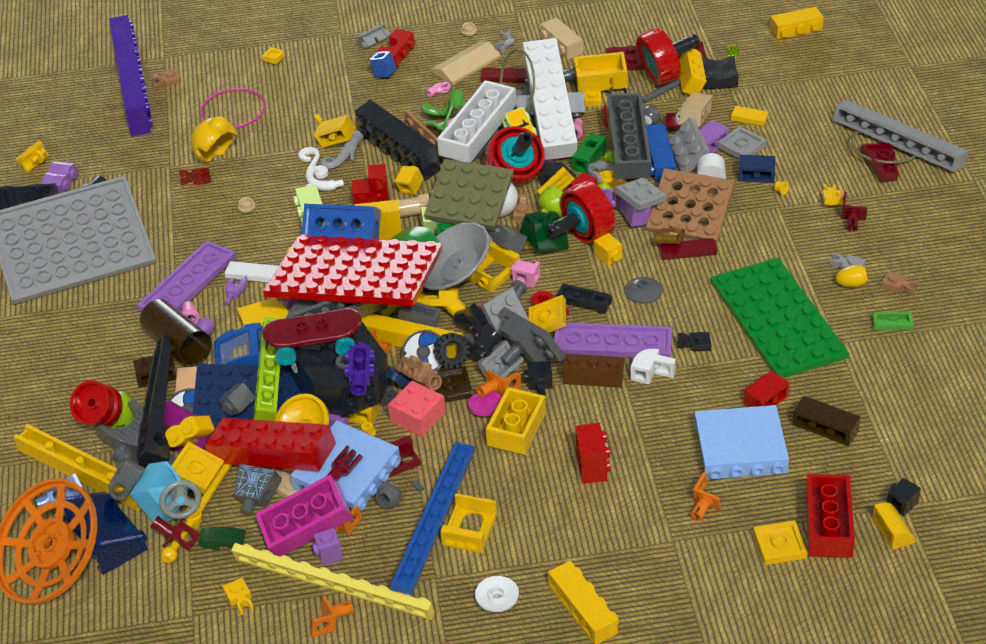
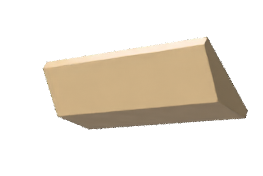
M489 41L477 42L431 69V72L454 85L501 57V54Z

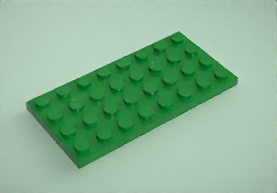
M779 257L710 277L711 285L769 369L782 378L849 358L848 350Z

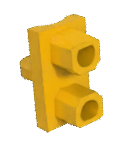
M37 141L19 155L16 161L20 167H23L25 172H29L39 163H43L49 154L43 148L42 141Z

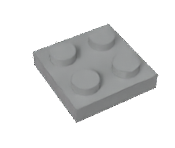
M739 126L718 142L717 148L740 159V154H756L767 145V139Z
M639 178L617 186L615 190L618 196L638 211L665 202L667 198L665 193L645 178Z
M513 287L506 289L480 305L487 321L490 322L501 338L504 336L499 328L504 324L502 322L504 318L499 312L504 307L528 320Z

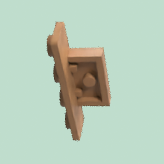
M410 111L405 112L404 123L432 142L440 159L451 160V158L440 156L438 153L437 138L443 131L426 125V123L422 124Z

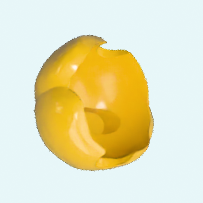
M221 116L202 121L195 127L191 136V144L195 156L201 162L208 163L214 155H222L234 141L233 133L238 138L237 130Z

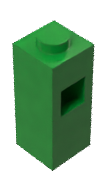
M590 133L572 156V169L588 174V165L599 161L606 152V137Z

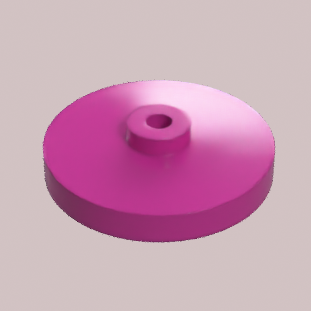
M492 392L481 398L476 393L468 400L469 410L477 416H492L502 399V395Z

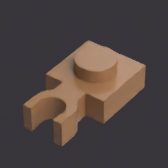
M888 271L881 282V288L896 293L902 290L912 296L914 289L916 290L918 282L906 281V276Z

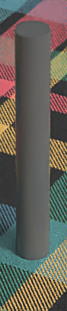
M680 78L642 96L643 103L681 85Z

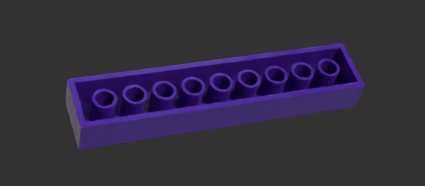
M128 15L109 18L131 137L151 133L150 126H153L133 21H129Z

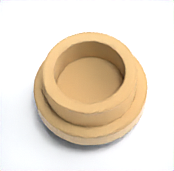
M467 22L462 25L461 33L471 37L477 33V28L474 23Z
M244 197L239 200L238 210L240 212L250 213L255 209V202L251 198Z

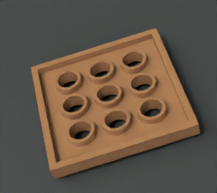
M665 168L658 188L667 195L665 202L652 206L646 231L657 233L662 228L685 229L686 239L713 238L715 244H717L735 186V180ZM678 185L682 187L680 190L673 189V187ZM692 189L700 190L698 193L690 192ZM710 192L717 193V195L714 197H711L708 194ZM671 200L678 202L675 205L668 204ZM693 203L695 207L687 208L686 205ZM707 206L713 208L711 211L703 210ZM666 215L673 216V218L670 220L664 219ZM684 218H689L691 220L688 223L681 222V220ZM702 221H706L709 223L707 226L699 225V223Z

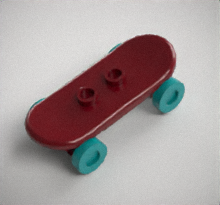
M352 308L281 318L266 324L262 335L267 344L277 348L276 361L281 365L287 366L296 361V351L293 347H303L337 340L335 342V351L337 354L345 356L346 351H350V345H355L352 334L359 329L362 318L360 313Z

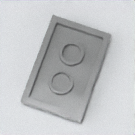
M690 117L669 140L672 153L680 170L690 173L697 166L698 159L710 151L695 120Z

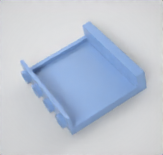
M776 405L695 411L694 427L695 431L698 432L707 480L788 473L789 457Z
M336 421L330 428L336 444L319 472L294 470L290 475L292 487H294V490L299 491L303 487H307L326 477L332 469L331 463L348 445L350 447L349 451L354 449L357 452L355 458L358 454H361L363 459L347 477H341L338 483L348 506L352 509L358 506L362 511L366 507L368 500L375 496L379 486L387 481L391 471L400 464L399 447Z

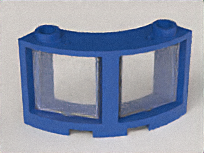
M261 323L246 324L244 328L235 331L231 329L219 336L214 341L215 364L258 365Z

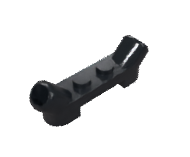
M473 303L468 308L455 312L454 322L461 329L470 328L477 339L473 344L476 354L480 357H489L494 347L503 340L490 322L483 326L487 319L476 303Z

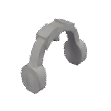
M596 161L588 165L587 172L588 175L597 178V182L600 184L601 175L594 170L614 169V166L604 161Z

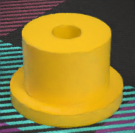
M777 181L774 189L776 192H780L781 195H785L788 192L789 183L787 181Z
M371 422L361 424L360 431L375 436L376 430Z

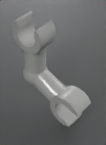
M508 29V33L501 31V38L506 41L498 42L495 45L496 50L501 49V53L506 52V48L515 43L510 29Z

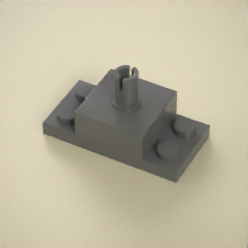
M506 307L499 312L504 318L502 320L504 324L499 330L512 346L500 357L506 365L510 366L519 355L530 362L545 361L547 358L551 360L554 358L561 362L566 357L546 330Z

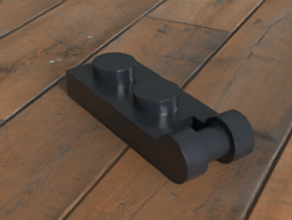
M562 284L556 297L563 295L567 304L594 309L600 314L607 312L608 305L613 300V297L608 293L568 284Z

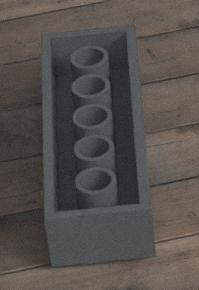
M607 94L606 112L615 179L651 178L652 162L642 94Z

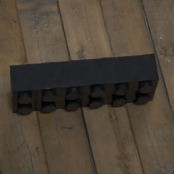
M371 99L355 110L356 121L359 124L360 132L363 134L364 139L370 140L374 146L381 148L385 154L392 156L396 162H400L403 166L418 167L425 181L440 171L438 155L432 142Z

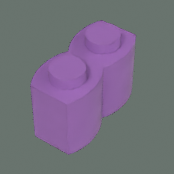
M54 161L49 171L44 175L41 184L56 183L58 194L67 192L70 189L71 183L78 175L75 164Z

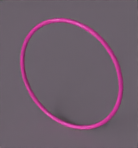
M234 88L223 90L213 94L203 103L201 107V116L203 120H206L203 114V109L205 104L213 97L230 91H247L256 94L263 101V109L255 119L247 123L234 126V128H239L255 122L257 119H259L265 111L266 102L259 93L253 90Z

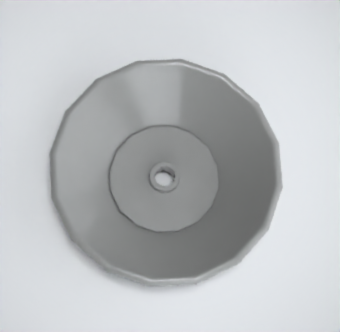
M460 223L447 228L436 237L439 243H442L443 250L424 287L429 290H444L469 279L483 263L489 251L490 236L486 228L477 223Z

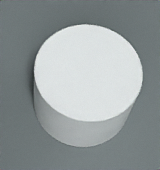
M714 153L701 156L697 161V174L726 179L724 159Z

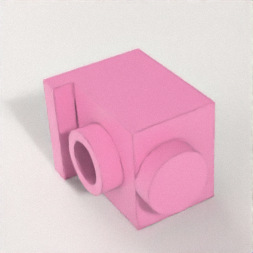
M517 260L512 265L510 271L511 275H513V281L520 280L526 286L534 288L540 278V262L530 263Z

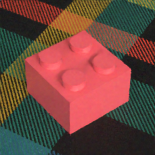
M411 381L388 404L390 422L421 437L446 413L444 395L414 381Z

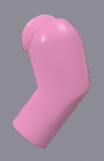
M448 82L437 83L426 90V94L428 97H432L435 94L448 93L451 85Z

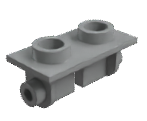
M386 24L376 25L371 30L362 32L358 37L357 46L361 44L363 49H368L376 45L375 39L378 43L388 39L390 33L388 30L385 31Z

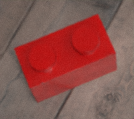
M771 370L766 375H762L755 383L745 388L743 392V405L746 407L778 405L788 397L790 382Z

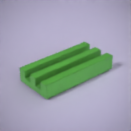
M872 312L874 330H913L914 328L912 312Z

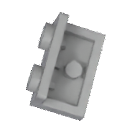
M501 341L494 347L489 357H483L477 364L485 378L486 371L490 370L505 379L510 372L520 367L519 364L524 361V358L522 356L517 357L510 366L506 365L500 357L511 347L507 341Z

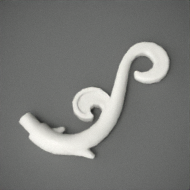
M306 147L300 150L298 157L303 162L311 161V157H307V155H315L306 170V180L308 182L306 186L316 184L317 189L320 191L336 190L337 187L344 186L342 179L337 181H320L315 179V174L318 179L328 176L327 167L322 165L316 166L320 158L319 150L314 147Z

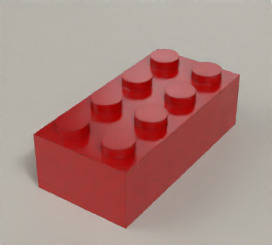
M807 474L805 495L808 555L811 557L853 558L855 534L850 475Z

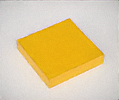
M563 295L529 307L528 320L548 333L565 327L566 299Z
M188 441L172 464V467L182 480L193 482L200 489V492L204 494L222 467L224 460Z
M795 520L753 527V534L764 565L807 558L808 552Z

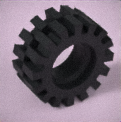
M457 333L441 335L437 342L434 343L435 350H433V353H435V360L446 368L453 369L463 366L464 362L468 361V355L471 353L467 339ZM449 343H455L459 348V353L455 358H449L445 354V347Z

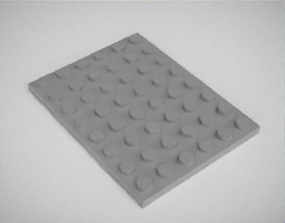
M126 176L0 210V265L13 304L157 263Z

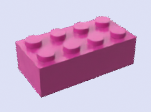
M331 474L255 514L268 549L274 555L280 557L314 540L313 534L331 528L335 529L353 519L340 484Z

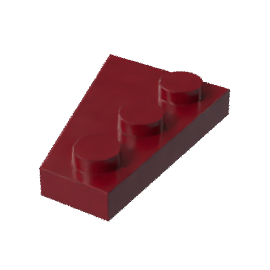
M888 142L861 144L860 151L863 155L871 158V160L867 159V161L881 181L898 180L899 171L897 164L879 163L875 160L895 161L896 154L893 151L894 146Z

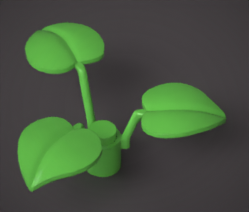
M452 89L444 110L438 109L426 101L422 107L423 112L437 116H446L444 123L429 120L426 121V125L444 131L448 126L447 122L452 109L460 108V106L463 108L466 104V101H463L465 91Z

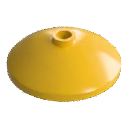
M299 394L288 399L279 408L275 421L329 425V412L324 402L318 397L311 394Z

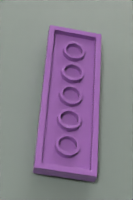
M208 240L205 241L137 304L138 310L142 312L149 302L156 299H164L180 311L183 303L191 301L228 266L230 261L236 258V252Z
M566 323L565 327L555 330L554 341L564 355L566 353L635 358L643 350L659 349V355L671 358L672 326Z

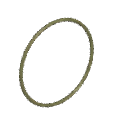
M514 49L511 52H509V54L506 56L503 62L500 74V84H502L503 71L509 56L516 51L522 52L527 57L530 63L533 76L532 95L527 108L525 109V112H527L532 104L535 93L534 67L529 55L524 50Z
M856 131V132L853 133L852 136L850 137V141H849V142H850L851 148H852L858 155H860V156H862V157H864V158H866V159H868V160H871L870 157H868V156H866V155H863L862 153H860L859 151H857V150L855 149V147L853 146V144H852V139H853V137H854L856 134L860 133V131ZM916 155L900 161L875 160L879 163L898 164L910 161Z

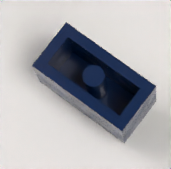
M740 154L738 182L774 183L776 156Z

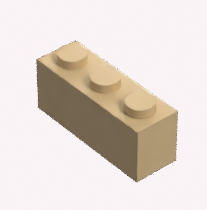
M557 17L540 24V37L543 40L556 38L559 54L568 60L583 54V39Z
M693 92L690 97H687L686 102H683L682 107L678 110L680 124H683L690 117L700 127L711 112L713 95Z

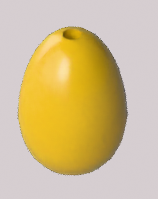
M861 265L848 266L837 273L836 281L844 287L856 288L863 286L868 281L866 268Z

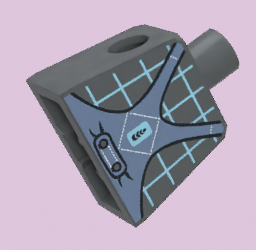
M244 464L239 465L234 496L242 503L241 513L252 515L255 506L265 508L269 505L282 481V478L275 470Z

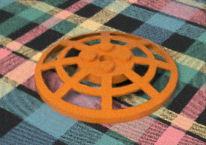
M48 479L27 489L10 506L0 523V589L9 598L22 604H42L60 596L79 578L91 557L97 535L96 509L92 498L85 489L67 479ZM57 488V501L46 503L38 509L31 500L37 495ZM65 488H71L84 496L85 502L80 509L73 503L65 501ZM25 507L31 516L22 527L18 538L7 537L14 520ZM56 508L55 518L44 520L42 515ZM64 508H68L75 513V517L69 524L63 521ZM89 509L90 534L89 539H86V522L84 516ZM36 522L37 527L30 539H25L29 529ZM80 523L81 540H74L73 530ZM11 546L15 547V565L17 570L6 577L3 565L4 547ZM23 548H28L30 561L23 566L22 550ZM78 549L75 558L68 567L67 557L71 550ZM83 549H86V550H85V553H84V555H83V557H82V559H81V561H80V563H79V565H78V567L76 568V570L74 571V573L71 575L70 572L74 569V567H75L76 564L78 563V561H79V559H80V557H81V555H82ZM35 566L42 568L38 581L32 579L27 574ZM59 566L61 574L54 579L46 581L50 570ZM21 577L24 582L35 588L30 598H25L16 593L10 584ZM63 580L64 584L56 591L45 597L38 598L43 587L55 585Z

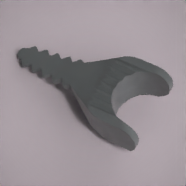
M132 399L127 403L134 418L130 425L120 429H110L104 425H99L96 428L99 439L114 450L119 443H123L137 451L143 406ZM170 454L168 463L172 466L176 460L174 454Z

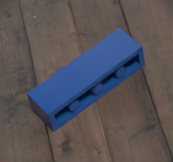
M665 124L646 125L652 162L651 175H653L655 182H660L664 169L676 170V164Z

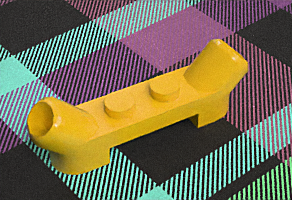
M458 288L439 290V295H419L416 301L435 308L436 306H443L453 317L456 311L465 309V304L459 299ZM388 305V308L378 312L382 316L389 317L399 305Z

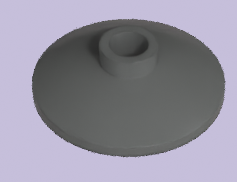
M637 277L625 285L624 291L629 300L639 304H647L660 298L662 286L653 278Z

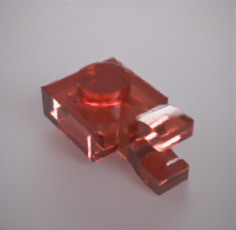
M208 167L192 169L191 173L187 170H179L180 177H185L180 178L181 185L192 182L193 185L211 183Z

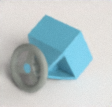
M167 461L148 464L130 493L152 522L157 516H160L165 521L189 517L199 508L201 503V492L197 485L191 481L182 480ZM190 489L195 494V500L187 497ZM187 505L191 507L187 511L176 513L180 506Z

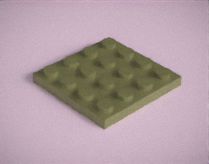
M444 159L424 214L425 219L457 225L460 223H477L488 230L495 231L514 170Z

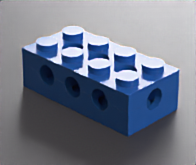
M304 203L301 235L307 234L317 237L321 235L327 237L343 236L345 238L361 237L363 239L379 238L381 210L375 206Z

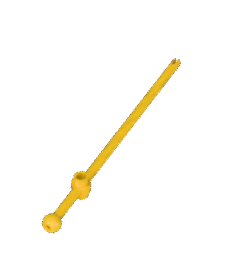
M222 465L201 497L199 508L192 515L185 518V523L191 528L196 529L200 527L202 511L232 465ZM182 532L181 538L184 540L189 532ZM173 540L170 546L165 547L161 551V559L166 563L174 562L177 559V550L180 544Z

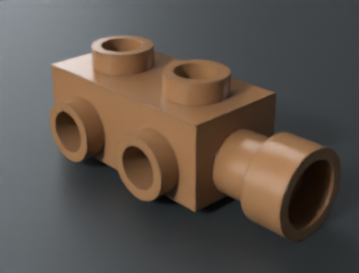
M402 355L397 364L396 370L424 383L431 390L439 389L442 384L441 377L437 375L438 371L431 368L432 364L413 355L410 358Z

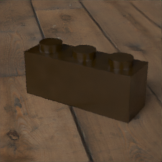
M803 396L793 411L792 425L850 446L859 431L860 416Z

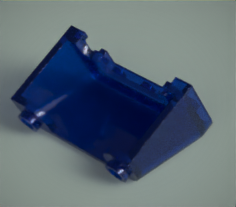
M101 491L88 494L92 498L97 514V535L91 557L97 559V569L102 575H105L147 551L145 543L147 536L142 529L138 530L116 504V500L111 497L110 493ZM83 495L65 497V501L73 503L80 509L85 502V498ZM64 508L63 521L69 524L75 517V513L68 508ZM88 509L87 513L84 516L86 522V539H89L90 534V512ZM79 523L73 531L81 539V527Z

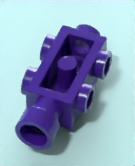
M360 342L356 345H350V351L345 353L346 363H349V365H345V377H349L351 393L357 396L366 393L367 385H370V377H374V364L371 363H375V350H371L370 345Z

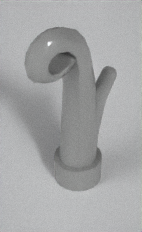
M355 130L351 139L346 142L337 158L324 157L321 160V165L327 167V169H334L342 164L349 155L350 160L354 161L357 145L363 140V134Z

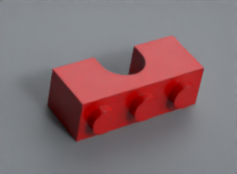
M396 28L389 36L390 47L381 46L375 54L377 52L391 51L396 67L399 66L400 62L415 47L413 32Z

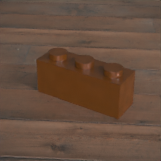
M565 353L563 384L623 387L624 357Z

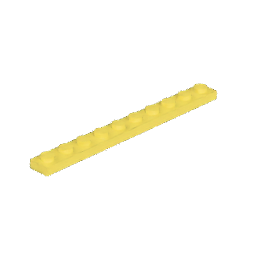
M235 543L231 550L237 561L432 620L435 613L432 603L423 597L414 598L409 594L391 591L383 585H372L364 579L355 580L344 573L335 574L327 568L312 567L304 561L299 563L285 555L280 557L273 555L268 550L263 549L260 551L248 544L240 545Z

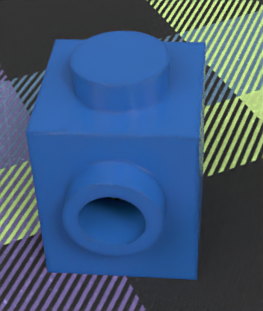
M391 51L377 52L370 59L375 77L388 78L397 69Z

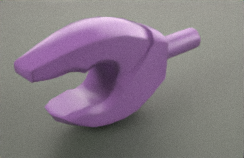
M243 276L239 284H235V278L227 282L225 287V293L228 297L225 302L226 305H229L232 299L238 298L245 291L247 286L246 276Z

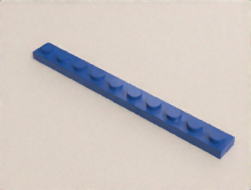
M455 442L392 580L391 590L409 595L413 594L454 501L455 494H457L475 453V446Z

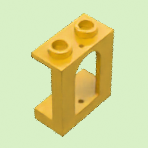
M491 240L489 251L483 263L467 280L493 292L512 276L510 273L511 267L517 260H520V255ZM495 261L506 267V269L493 279L492 276L482 271Z
M455 494L456 505L448 525H443L440 531L442 545L483 553L497 517L496 501ZM475 513L483 517V523L479 532L460 528L465 516Z

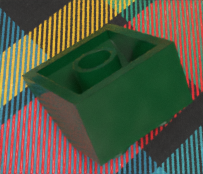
M556 211L525 214L520 233L527 236L526 240L537 252L568 250L569 248L567 232L555 238H550L546 233V226L561 218Z

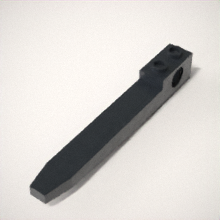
M162 334L157 340L139 427L136 456L138 462L146 466L151 463L168 462L170 458L169 444L165 436V432L170 427L164 425L171 344L170 336Z

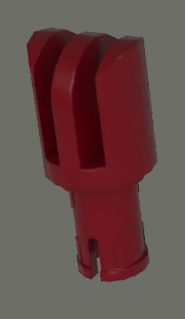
M347 445L331 463L332 469L326 476L331 474L338 482L341 477H347L363 459V456L358 454L355 458L357 452L354 449L349 451L350 447Z

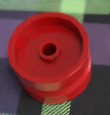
M88 380L80 383L74 389L70 397L69 406L71 414L77 421L97 428L99 425L108 427L116 422L122 412L123 402L116 388L98 381Z

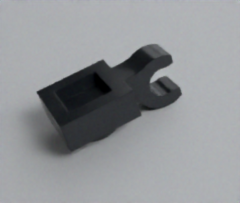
M690 332V336L686 333L677 334V348L691 347V351H711L712 345L709 332Z

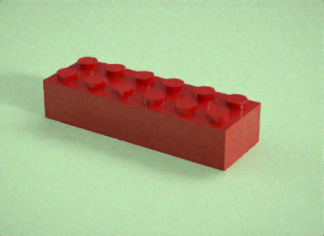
M222 418L206 442L205 448L207 452L224 460L223 464H244L255 467L319 472L334 448L336 441L330 426L327 424Z

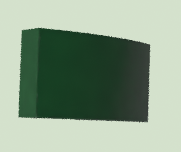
M232 527L202 528L198 545L219 551L221 545L233 548L235 543L243 545L246 530Z

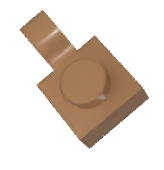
M176 69L167 70L160 73V75L156 73L150 75L152 80H156L151 82L153 87H159L163 84L167 87L182 83L181 76Z
M527 193L519 194V204L513 210V221L523 222L525 214L532 213V204H527Z

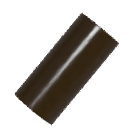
M156 299L149 302L142 310L140 315L142 328L156 340L162 334L170 336L171 352L184 363L190 365L197 364L207 357L212 346L209 334L164 299Z

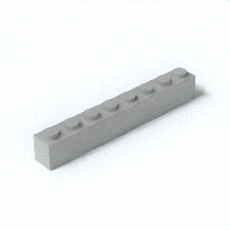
M846 100L836 106L833 118L836 122L883 142H888L894 147L955 172L964 167L968 150L852 101Z

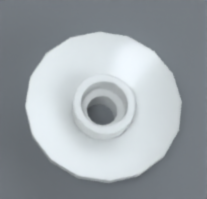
M503 576L486 578L478 584L475 590V599L479 606L491 612L508 610L516 604L519 598V588L516 583Z

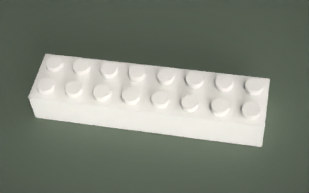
M557 39L523 42V50L529 55L535 72V93L532 104L538 136L545 150V160L572 157L577 151V139ZM523 54L530 94L532 95V69L527 57Z

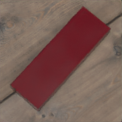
M482 68L481 82L485 80L500 82L502 68ZM504 68L502 83H525V80H528L526 68Z
M713 238L681 241L679 244H659L662 260L717 255V248Z

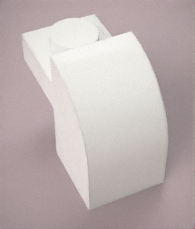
M646 349L639 352L631 364V380L650 384L654 374L674 378L676 373V359L659 355V349Z

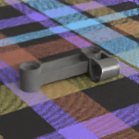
M119 443L112 454V459L116 460L118 468L109 482L108 489L111 497L115 500L126 498L144 471V468L139 465L136 456L137 451L123 443ZM120 484L124 486V489L120 492L113 491L115 485Z

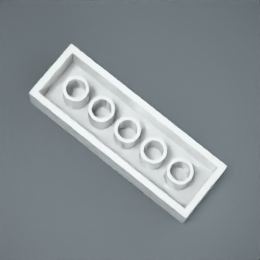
M485 80L437 138L439 155L471 163L502 124L501 119L504 114L512 111L516 106V88Z

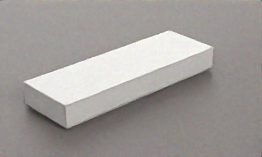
M230 261L225 271V278L242 280L243 276H246L247 280L269 282L279 266Z

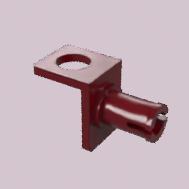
M844 192L841 219H847L846 229L851 231V226L853 225V232L858 230V221H866L867 207L845 205L847 192Z
M157 516L150 525L151 528L165 536L166 541L162 545L164 548L173 539L187 550H190L200 537V533L182 520L177 526H172L160 518V516ZM184 531L189 532L192 535V540L189 542L184 541L181 538V533Z

